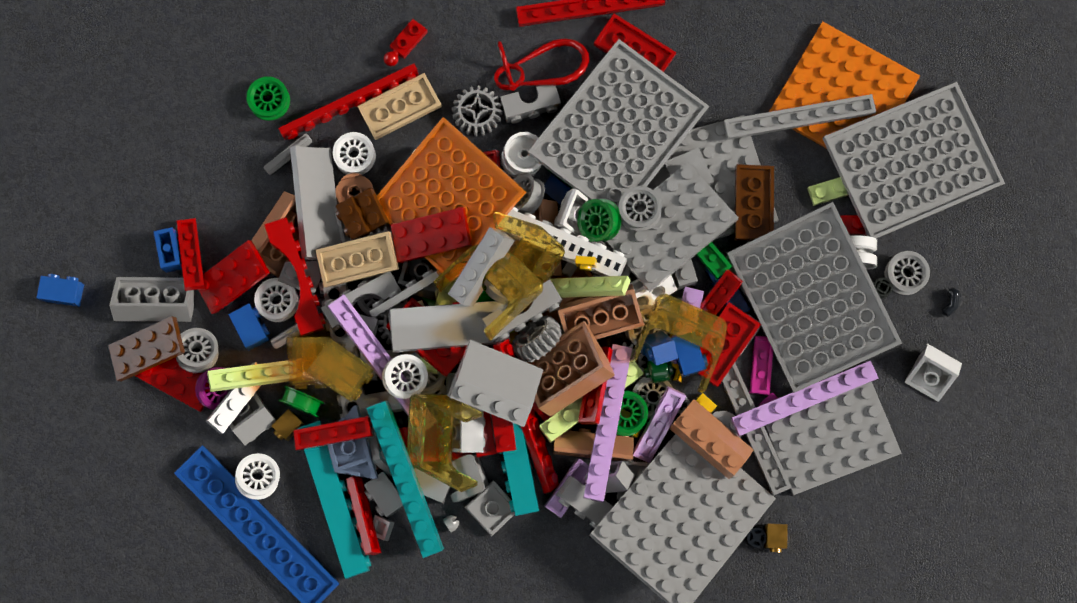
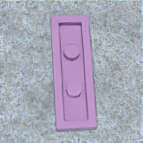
M577 458L544 507L561 518L568 508L558 502L560 498L556 496L557 492L569 476L574 477L584 485L589 465Z

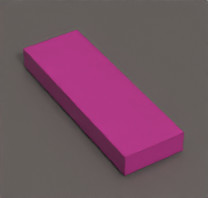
M754 336L749 392L751 394L770 395L773 348L768 338L764 336Z

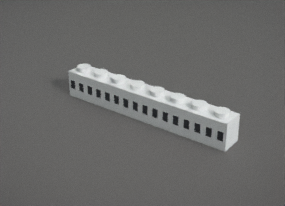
M515 207L496 227V229L501 230L511 238L576 265V256L596 257V268H591V272L602 277L621 276L627 262L624 254L617 250L613 252L606 250L607 247L597 242L592 244L584 236H573L571 231L562 227L559 230L546 220L538 221L530 213H519Z

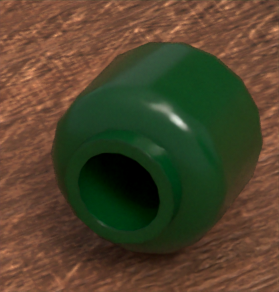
M648 360L647 366L644 367L645 376L650 378L652 383L668 381L671 375H673L671 361L655 365L652 361Z

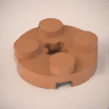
M347 174L336 187V198L341 203L350 197H354L350 195L352 188L360 190L361 193L368 188H373L372 183L361 174Z

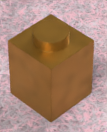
M288 409L272 425L275 429L273 433L280 440L284 438L289 441L294 436L293 430H298L297 428L305 424Z
M765 524L767 540L764 548H770V552L782 553V549H787L788 524Z

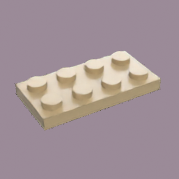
M425 73L359 105L358 109L374 139L377 140L441 108L442 105Z
M389 231L316 250L324 288L399 270L391 232Z

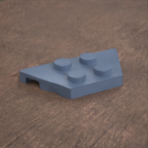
M353 406L351 411L338 422L360 418L359 406ZM367 437L328 445L336 473L378 479Z

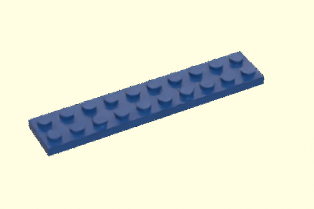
M202 445L174 473L301 603H322L340 584L258 500L247 498L239 492L236 487L235 477L205 446Z

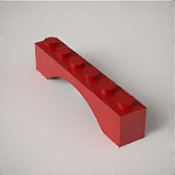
M286 217L264 224L271 246L288 258L298 276L300 299L294 317L301 337L324 330L323 325L326 322L323 313H318L316 306L320 304L317 295H312L310 288L314 286L311 277H306L304 270L308 268L305 259H300L298 252L302 250L299 241H294L292 233H295L292 221L288 222Z

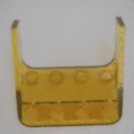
M495 212L493 218L496 229L521 237L503 270L523 283L522 295L518 301L532 303L533 289L550 279L565 254L564 247L543 227ZM485 274L482 282V288L484 291H486L487 289L486 285L484 286V281L487 278L488 274Z
M478 245L470 247L433 281L439 292H442L461 274ZM509 250L505 257L497 260L484 276L508 300V307L484 329V333L490 341L543 291L541 280Z
M660 294L652 305L630 362L634 363L637 361L650 330L657 328L702 347L712 354L697 390L702 393L707 389L723 349L727 324L724 319L668 294Z
M418 393L412 395L409 403L407 452L413 467L459 492L477 486L478 481L457 471L452 464L454 417L463 422H469L482 417V412L452 399L448 395Z

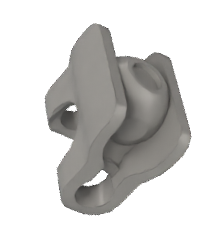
M466 455L440 467L441 472L444 474L456 472L462 477V487L451 495L452 502H461L474 497L484 491L485 487L489 484L480 458L476 455Z

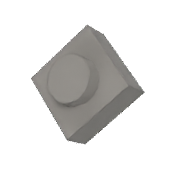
M375 515L373 522L377 538L389 541L395 522L380 515Z

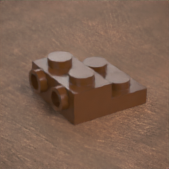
M368 188L360 194L336 205V216L340 221H343L345 225L344 233L351 240L360 239L389 223L373 188Z

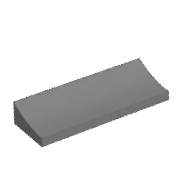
M295 145L290 147L299 239L302 250L301 258L318 261L317 249L341 244L333 206L337 205L331 148Z
M497 301L478 302L473 307L451 304L390 309L388 316L392 352L464 347L468 345L470 340L482 345L497 344L499 341H492L481 321L484 317L498 309L508 314L507 301L503 304Z

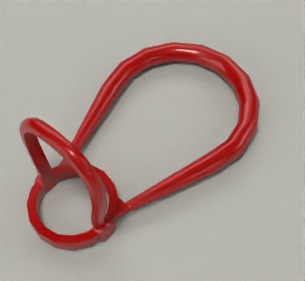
M564 38L552 40L516 63L509 64L502 42L499 41L498 48L503 66L495 72L494 81L500 89L511 91L523 85L556 86L568 84L577 80L586 71L589 65V53L581 43ZM568 46L575 48L582 55V62L579 68L570 75L523 82L525 74L519 65L555 47ZM510 69L518 70L521 73L519 80L515 83L513 82ZM504 71L508 78V85L501 84L498 81L499 75Z

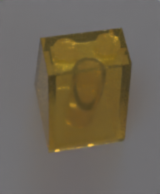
M286 337L290 385H295V389H307V385H315V388H326V384H332V337Z
M332 339L328 340L307 371L312 377L350 402L360 397L362 386L364 383L368 384L374 376L371 366Z

